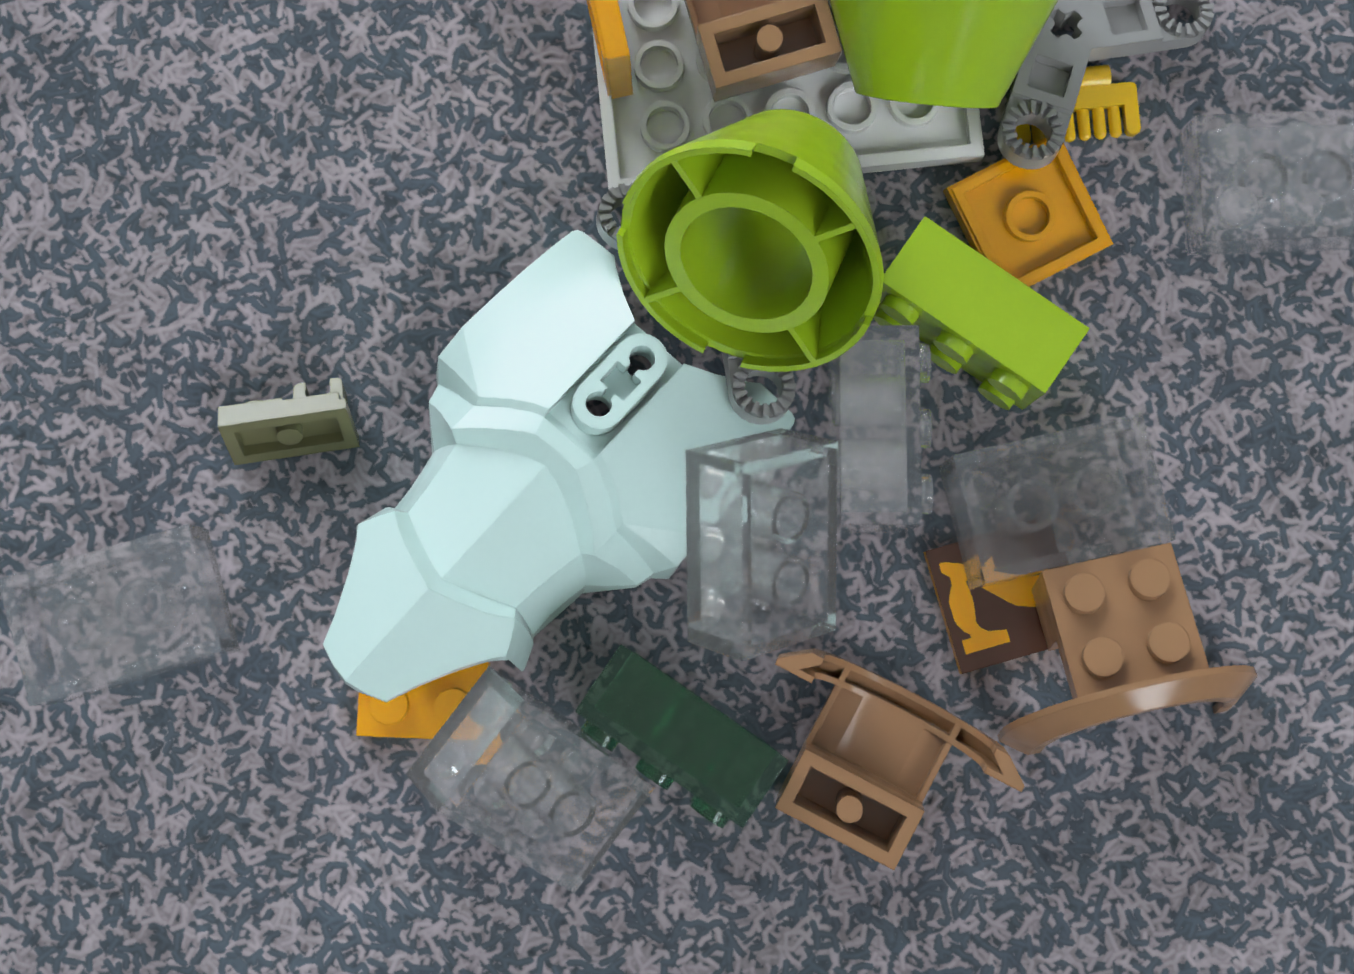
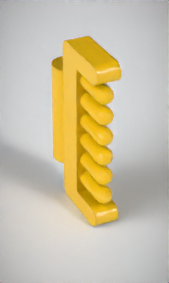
M1108 64L1086 66L1073 110L1077 116L1080 140L1087 141L1091 138L1089 111H1092L1095 138L1102 140L1106 137L1104 109H1107L1109 134L1111 137L1118 138L1122 134L1120 108L1122 110L1124 133L1128 137L1136 136L1141 130L1136 84L1134 82L1111 83V70ZM1073 113L1065 135V141L1068 143L1073 142L1076 138ZM1023 124L1017 126L1014 133L1017 132L1018 134L1017 140L1021 138L1023 140L1022 145L1024 146L1026 143L1029 144L1031 141L1030 125ZM1031 125L1033 143L1044 139V133L1038 127Z

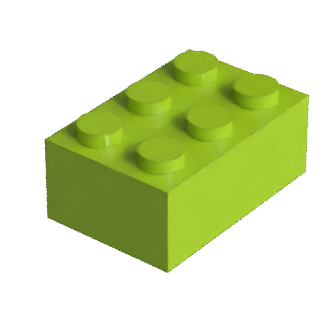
M926 216L921 220L884 273L881 300L873 317L881 327L893 335L905 338L909 332L927 344L929 348L925 352L926 356L942 369L952 374H957L960 368L981 381L982 383L978 387L980 394L1005 410H1010L1013 404L1023 410L1044 395L1090 329Z

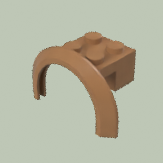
M684 0L714 102L834 67L841 55V45L827 0Z
M1171 542L1048 569L1040 573L1031 591L1048 651L1059 649L1072 700L1021 717L1003 727L997 736L999 742L1024 754L1032 755L1041 753L1048 744L1067 735L1149 711L1192 703L1216 702L1212 707L1214 714L1225 712L1242 697L1257 678V672L1254 667L1247 665L1209 668Z
M820 649L781 653L777 657L775 665L810 683L815 678L834 684L777 794L775 808L895 870L925 812L922 802L952 745L976 761L985 774L1020 792L1023 791L1025 786L1010 755L1001 744L931 701L864 667Z

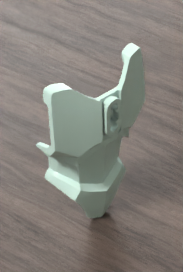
M575 230L570 232L530 264L462 326L438 356L437 388L429 400L432 456L410 490L395 508H384L356 526V543L349 572L335 616L323 642V647L335 671L346 685L360 693L386 703L433 680L490 661L509 660L520 671H523L534 644L533 637L571 605L582 593L635 588L650 578L669 579L689 552L776 450L794 424L795 418L793 413L788 410L779 420L764 425L750 423L741 418L730 404L726 376L714 374L685 363L682 365L666 351V348L659 339L646 334L635 324L634 317L624 296L614 255L583 231ZM634 355L644 356L652 366L648 370H637L633 376L627 371L630 365L629 357ZM745 381L746 387L744 389L748 392L747 396L753 398L752 402L756 403L758 401L760 402L759 405H763V403L770 405L771 402L777 401V398L762 383ZM599 400L606 404L609 413L604 416H594L587 410L586 402Z

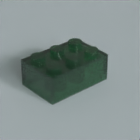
M623 644L619 646L575 710L576 713L586 719L580 728L583 733L611 752L614 751L619 743L640 756L635 766L639 772L666 790L670 788L674 781L694 794L690 799V807L722 829L729 819L742 828L745 826L789 761L775 748Z

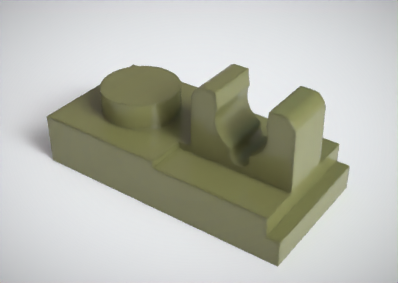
M330 378V392L310 396L306 383L303 382L293 387L292 399L252 400L246 403L218 407V429L234 465L360 447L359 435L348 406L347 394L340 378Z

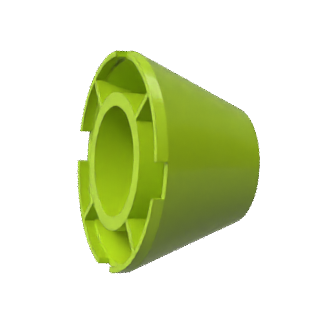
M830 0L855 93L884 100L960 108H997L1058 0Z
M788 109L768 110L754 114L660 155L649 163L637 176L622 202L624 206L621 227L616 234L619 259L624 274L632 290L647 311L666 330L695 350L704 353L706 347L709 346L723 353L742 358L740 367L767 372L798 371L822 365L841 356L852 348L869 328L879 306L883 291L884 272L882 256L859 159L845 137L827 122L813 115Z

